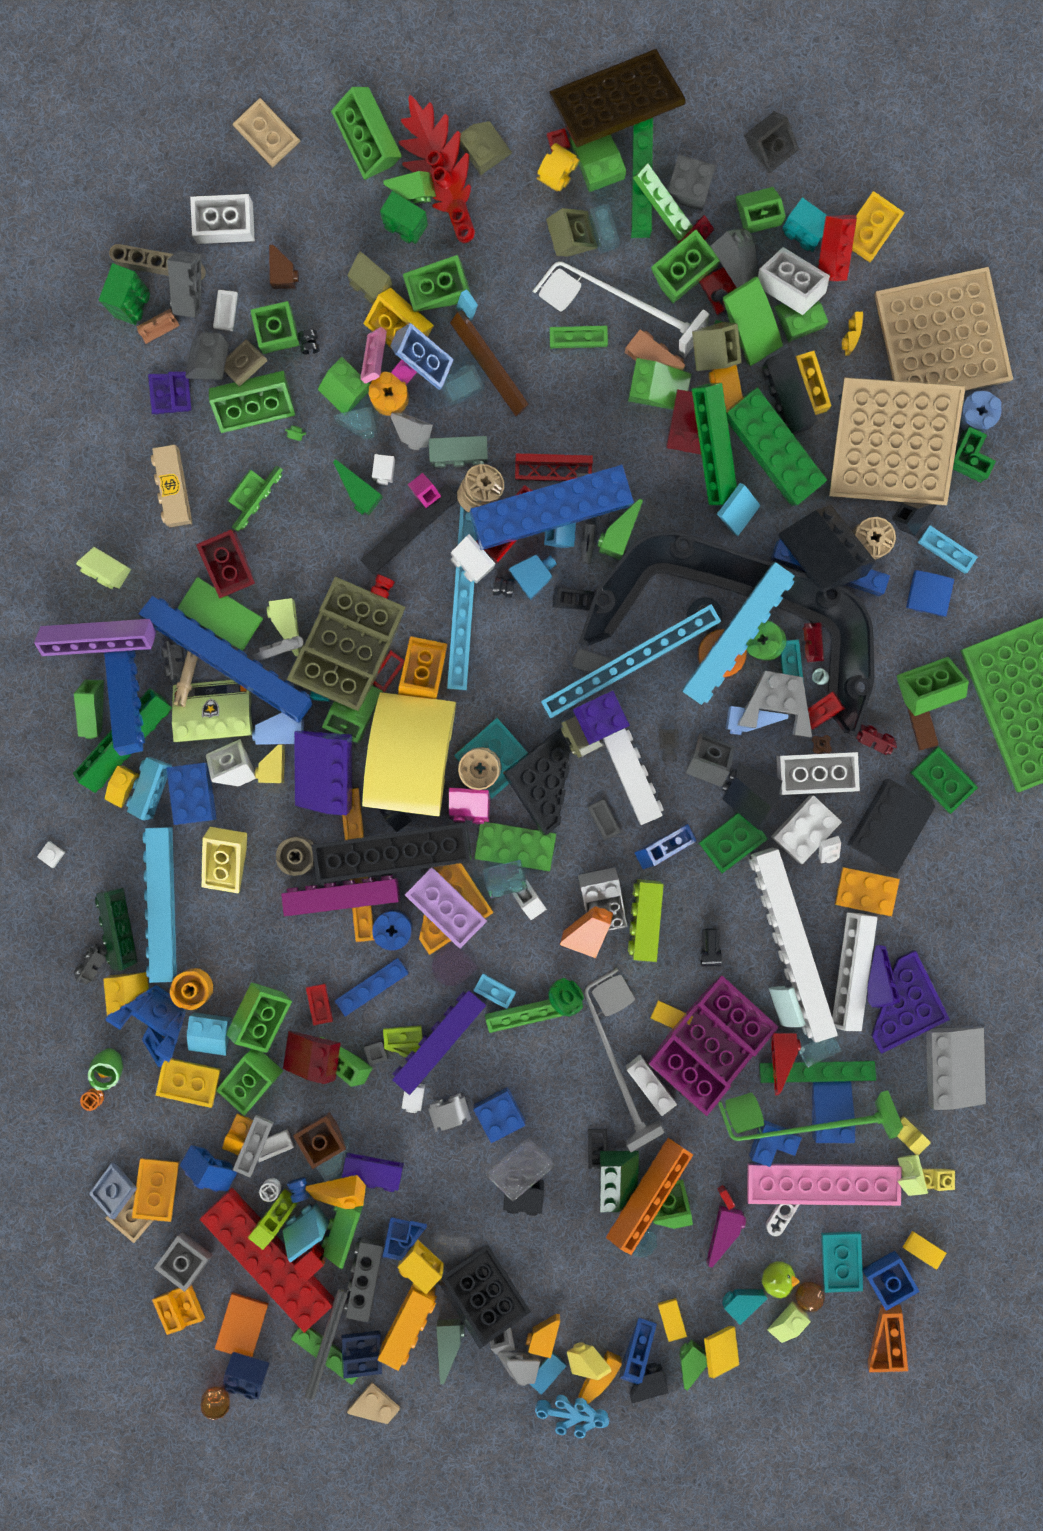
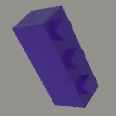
M347 1153L342 1178L358 1175L367 1188L381 1187L385 1191L394 1192L399 1190L404 1163Z

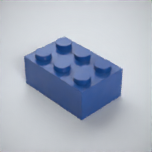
M208 763L167 767L174 825L217 819Z

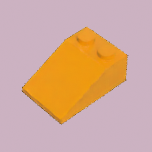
M410 636L398 695L437 699L447 650L446 643Z

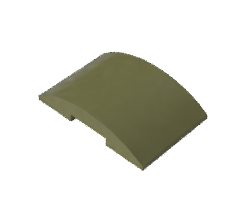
M335 577L287 681L359 711L379 673L406 607Z

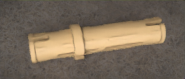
M188 650L180 682L176 685L178 689L173 702L176 706L181 704V707H186L188 693L192 690L191 682L198 657Z

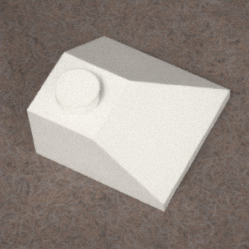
M241 739L206 754L212 782L240 786L256 779L253 765Z

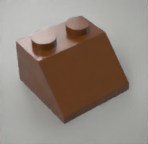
M330 1111L297 1130L293 1135L312 1169L346 1150L340 1128Z

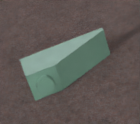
M460 1319L437 1320L440 1384L445 1383L461 1345V1337H465L464 1325H461Z

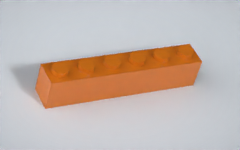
M667 1138L606 1238L622 1251L632 1255L693 1157V1154L670 1138Z

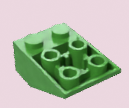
M372 686L359 711L334 701L322 728L333 733L352 734V741L360 743L375 711L379 694L383 690Z

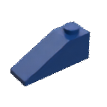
M687 824L634 853L642 869H646L659 864L697 840Z
M638 1318L619 1374L620 1379L634 1384L642 1383L656 1323Z

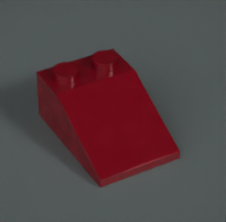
M677 389L666 448L701 455L692 392Z
M231 529L196 544L219 599L256 584L236 531Z
M288 1031L283 1069L309 1081L321 1084L333 1082L336 1079L341 1042Z

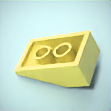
M209 827L203 837L201 887L233 893L240 892L247 850V833Z

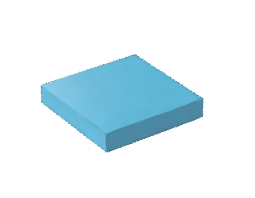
M740 483L717 515L733 534L739 536L761 505L747 487Z

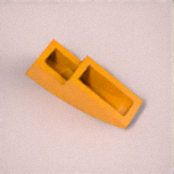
M607 1350L603 1359L610 1366L612 1372L599 1380L586 1378L577 1398L585 1399L588 1404L599 1396L618 1373L622 1365L621 1356Z

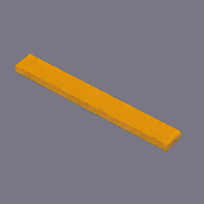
M359 788L352 789V809L347 815H342L345 840L364 837ZM367 876V877L353 878V879H349V880H354L355 883H362V879L369 878V877ZM372 905L352 908L356 942L374 940L372 933L374 925Z

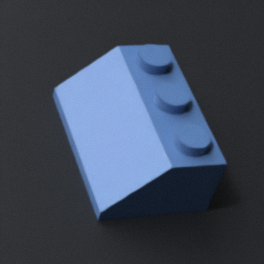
M411 323L407 324L396 332L390 345L392 350L438 390L442 389L454 359Z

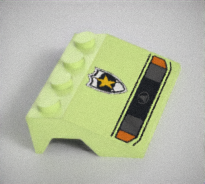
M233 680L191 683L192 690L188 693L186 707H181V704L179 706L173 704L178 689L176 685H173L172 730L174 742L252 736L254 728L251 719L252 701L249 690Z

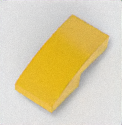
M855 312L851 319H849V332L842 339V350H845V356H849L857 345L862 329L863 312Z
M914 1231L911 1232L903 1245L904 1249L936 1270L947 1254Z

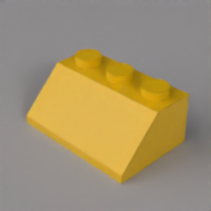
M392 288L377 296L363 323L372 332L380 327L387 331L385 343L389 347H391L390 345L396 332L409 323L427 337L434 327L418 311L414 312L413 307Z

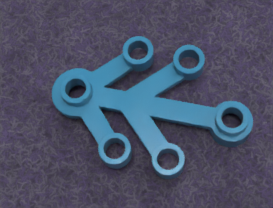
M558 1395L555 1405L560 1409L551 1408V1404L546 1400H539L536 1404L535 1412L537 1417L541 1419H546L549 1415L568 1418L563 1422H557L555 1432L559 1435H565L567 1428L581 1421H586V1423L575 1426L574 1435L577 1438H584L586 1431L594 1427L604 1428L609 1425L608 1413L602 1409L594 1410L583 1398H577L575 1405H573L566 1396Z

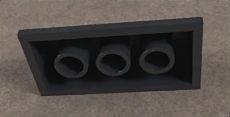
M789 347L767 359L763 364L762 373L764 378L769 380L770 385L768 389L770 395L775 397V410L777 414H781L783 422L791 433L795 435L811 429L818 420L793 350Z

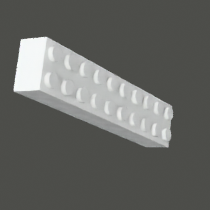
M772 847L753 853L749 863L751 869L755 870L758 876L755 878L758 889H761L763 892L761 901L763 906L767 907L769 914H766L769 924L775 930L772 935L775 943H778L781 949L778 951L781 962L784 961L787 967L784 969L785 976L792 983L805 1021V1025L802 1026L803 1032L815 1043L838 1036L780 852Z

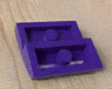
M186 372L148 374L151 414L191 411L189 379L185 377Z

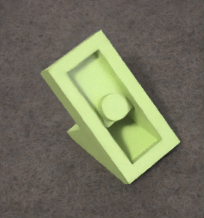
M919 1155L899 1157V1166L902 1167V1178L898 1180L899 1185L908 1196L927 1194L928 1191Z

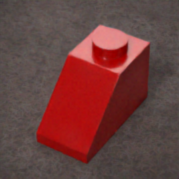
M319 1243L301 1254L293 1266L295 1273L306 1281L325 1264L324 1249Z

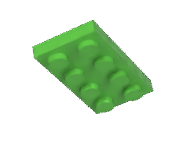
M484 822V824H480L475 859L550 871L556 833L550 832L545 836L539 830Z

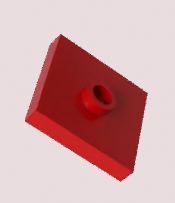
M725 268L717 270L699 282L717 316L723 313L724 308L722 305L711 300L712 292L723 289L729 294L737 289Z

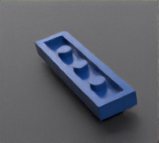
M396 958L337 998L335 1003L344 1016H347L408 975L409 972L400 959Z

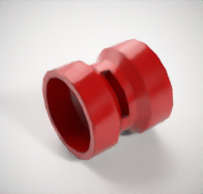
M377 574L376 583L372 586L370 592L388 599L390 595L389 590L394 586L395 581Z

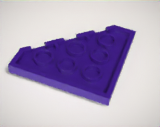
M915 950L896 959L892 972L900 1003L880 1008L871 1034L881 1054L950 1020Z

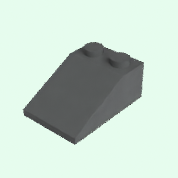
M743 228L727 231L711 245V248L737 288L752 278L758 277L759 270L755 244L748 230Z

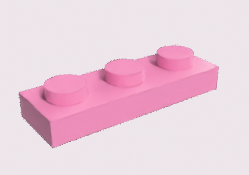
M382 327L367 335L361 380L364 383L377 379L381 374L387 333Z

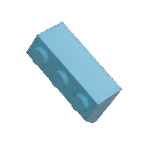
M146 757L141 762L139 768L141 771L140 776L136 778L133 784V789H135L133 796H130L127 801L128 813L141 820L154 818L168 778L166 768L172 767L171 764L151 757Z

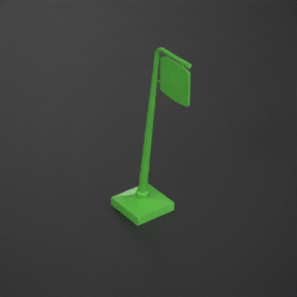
M888 1090L881 1092L876 1099L875 1106L877 1112L874 1115L761 1133L760 1127L764 1125V1119L753 1093L726 1100V1109L723 1108L722 1102H718L730 1137L736 1141L870 1123H882L888 1138L892 1139L897 1137L903 1129ZM726 1110H727V1113H728V1116H729V1119H730V1122H731L732 1125H729V1122H728V1119H727V1116H726V1113H725ZM730 1127H733L737 1134L759 1128L761 1134L736 1137L733 1135Z

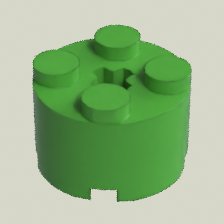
M768 620L765 623L761 622L758 626V634L753 640L750 638L746 643L748 646L746 650L757 659L771 661L778 658L785 649L786 636L784 631L775 623ZM764 637H767L768 640L763 644L762 640H764Z

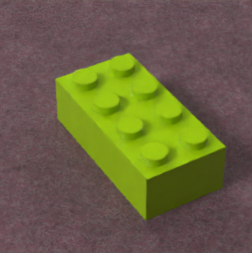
M637 879V884H633V895L636 897V900L631 905V914L634 916V922L630 921L629 933L632 935V941H628V952L633 960L657 962L664 885L661 881Z

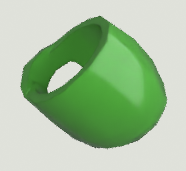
M107 1048L95 1055L88 1070V1080L91 1086L96 1090H107L116 1085L123 1071L121 1054L112 1048ZM94 1072H98L101 1078H112L109 1082L101 1083L95 1079Z

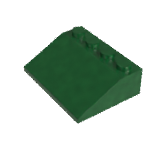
M123 887L96 893L97 897H95L96 907L100 911L99 924L103 927L104 932L102 940L108 952L106 954V961L111 969L117 971L124 970L138 963Z

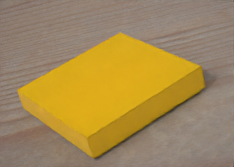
M728 1326L704 1338L708 1375L710 1378H716L739 1365L734 1326Z

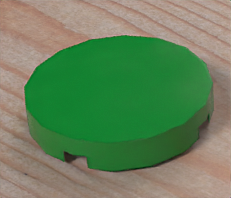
M561 978L550 986L548 992L549 1000L552 1007L559 1014L570 1017L580 1012L583 1008L582 1000H584L580 987L574 981Z

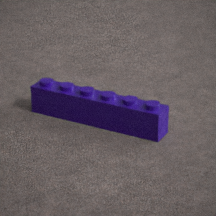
M463 991L456 999L458 1004L454 1008L450 1006L443 1014L446 1018L442 1022L437 1021L431 1028L433 1033L429 1037L426 1035L418 1043L420 1048L416 1053L412 1050L405 1058L408 1062L404 1067L399 1066L393 1072L395 1077L392 1081L409 1096L486 1007L470 991L467 993Z

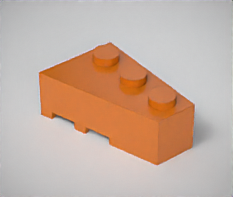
M883 1305L880 1307L867 1363L869 1372L908 1371L901 1305H896L887 1311Z

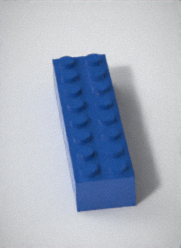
M619 465L471 508L469 513L480 550H484L630 507L634 502L623 465Z

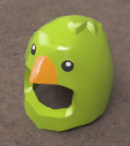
M779 1261L770 1263L766 1267L761 1280L766 1292L776 1298L787 1297L793 1287L800 1282L795 1278L792 1267L787 1263Z

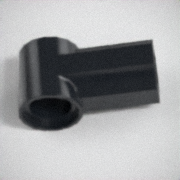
M702 929L701 967H721L722 954L719 929Z

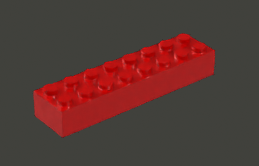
M232 1187L201 1216L199 1220L304 1333L333 1307L335 1298L314 1275L306 1281L295 1273L293 1266L297 1258L289 1262L285 1244L277 1235L263 1250L248 1238L261 1218Z

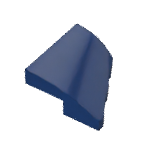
M390 1218L382 1257L401 1261L427 1228V1224Z

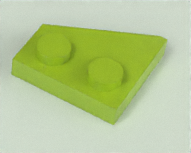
M422 1025L384 1028V1049L399 1053L403 1057H407L412 1050L416 1053L420 1048L418 1043L423 1039Z

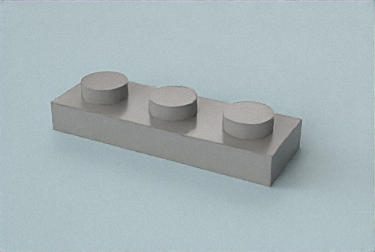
M258 1115L255 1116L233 1171L251 1178L274 1122Z

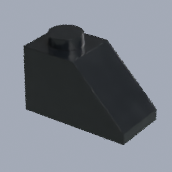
M651 1363L646 1366L642 1383L634 1384L629 1392L631 1403L669 1393L661 1364Z

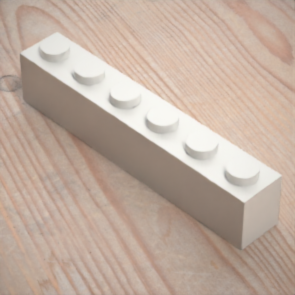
M624 728L603 738L640 825L661 817V811H664L660 800H655L653 795L656 793L652 782L648 783L646 779L648 772L645 766H641L638 759L641 756L637 747L633 748L630 742L633 740L630 731H626Z
M847 912L832 1017L837 1029L862 1031L877 924L876 916Z

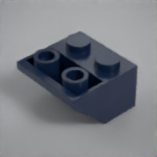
M233 1352L224 1375L222 1388L231 1394H242L250 1400L259 1399L269 1363Z

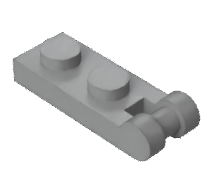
M300 636L284 639L273 643V648L270 645L259 648L260 652L253 654L255 660L260 661L300 648L303 645V639Z

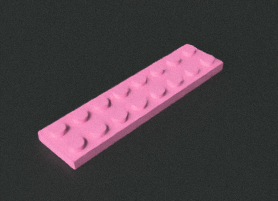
M748 1163L747 1203L901 1206V1186L898 1180L901 1179L902 1167L899 1165L771 1164V1167L760 1163Z

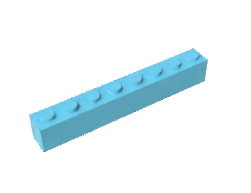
M773 562L683 687L682 692L701 705L703 702L708 703L713 696L711 691L715 686L719 687L725 679L723 677L724 673L727 670L729 672L736 664L734 660L737 655H742L748 647L746 645L748 640L755 638L759 632L758 626L761 622L765 623L770 617L771 613L769 611L771 608L779 605L783 599L781 594L784 590L788 591L795 581L792 580L794 578L793 574L776 562Z
M173 827L145 828L143 843H146V851L143 853V860L146 863L144 881L147 882V889H145L144 898L147 901L145 919L148 920L145 936L148 939L149 946L146 948V957L149 958L146 974L149 977V983L172 982L177 976Z

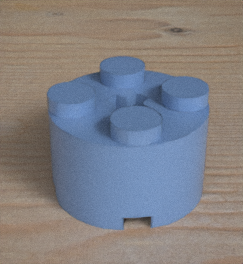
M987 391L972 393L963 400L960 427L963 430L972 427L982 433L987 431L1000 419L1001 400Z

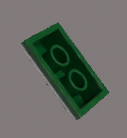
M600 1151V1212H620L628 1203L631 1195L638 1187L639 1151Z

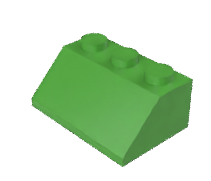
M695 230L655 263L651 270L661 290L674 304L697 285L700 280L716 269L720 260L698 231Z
M949 657L897 675L904 703L914 716L966 698L969 681Z
M363 1206L355 1207L354 1209L334 1207L333 1211L337 1213L335 1219L331 1218L328 1230H331L329 1237L325 1236L322 1248H325L323 1256L341 1269H343Z

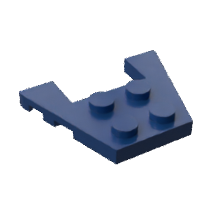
M155 985L136 997L132 1002L120 1007L116 1012L110 1013L106 1017V1021L120 1030L133 1015L165 1037L154 1053L170 1062L187 1009L176 1006L170 994Z

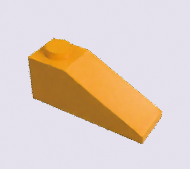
M358 1175L306 1186V1191L314 1200L343 1209H354L364 1204L366 1185Z

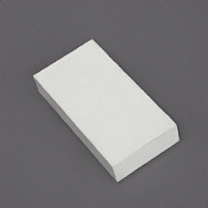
M218 290L213 324L214 329L233 331L238 298L237 292Z
M288 1129L267 1138L259 1157V1162L295 1147Z

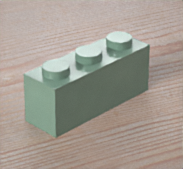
M487 436L429 438L430 464L434 465L435 468H445L446 464H453L454 467H464L465 464L473 463V466L488 463Z

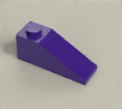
M882 945L875 947L867 987V1000L874 1008L900 1003L886 946Z

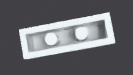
M641 1054L626 1065L628 1073L661 1116L677 1105L675 1099Z

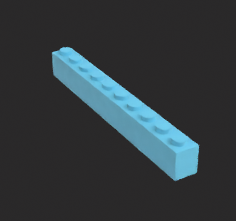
M711 604L541 702L549 717L553 718L715 626L721 620Z

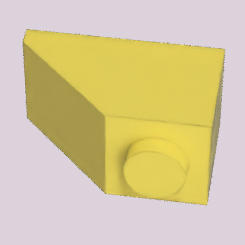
M277 745L259 762V766L255 769V777L258 779V783H284L285 745Z
M581 1342L575 1344L572 1349L567 1351L571 1372L574 1375L599 1380L612 1372L610 1366L593 1346Z

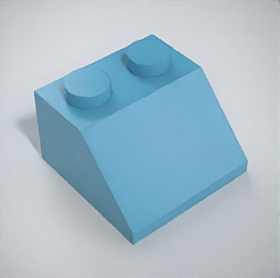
M196 1012L191 1014L187 1029L188 1050L226 1056L229 1037L226 1033L231 1025L232 1018Z

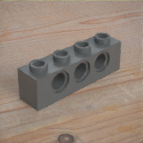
M362 1237L361 1241L356 1243L354 1254H358L357 1261H353L351 1273H354L353 1280H349L347 1289L350 1292V1298H346L344 1310L347 1311L346 1318L369 1322L384 1241ZM369 1257L372 1261L366 1263L362 1258ZM359 1276H366L368 1281H361ZM360 1294L364 1299L358 1300L355 1296Z

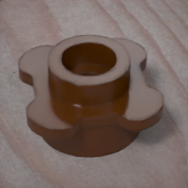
M813 736V752L815 754H828L832 751L830 736Z

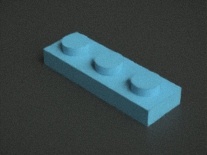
M930 525L917 542L964 574L968 573L978 558Z

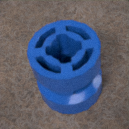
M305 1177L287 1183L288 1190L292 1193V1203L300 1202L310 1197V1194L305 1189L307 1184Z

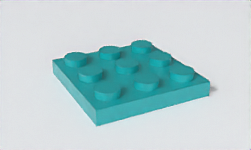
M498 718L454 755L460 762L462 757L474 748H489L496 753L501 763L500 775L493 785L484 789L489 791L491 799L509 784L503 772L528 753ZM479 763V765L476 766V769H479V771L482 773V771L486 769V767L482 766V763Z

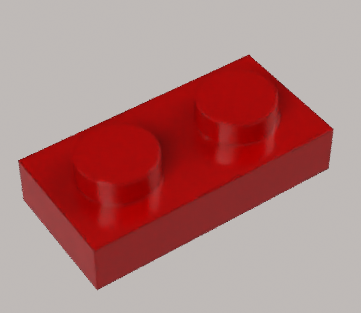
M831 692L808 708L812 730L845 709L835 692Z
M326 983L306 987L313 1026L332 1022L333 1017Z

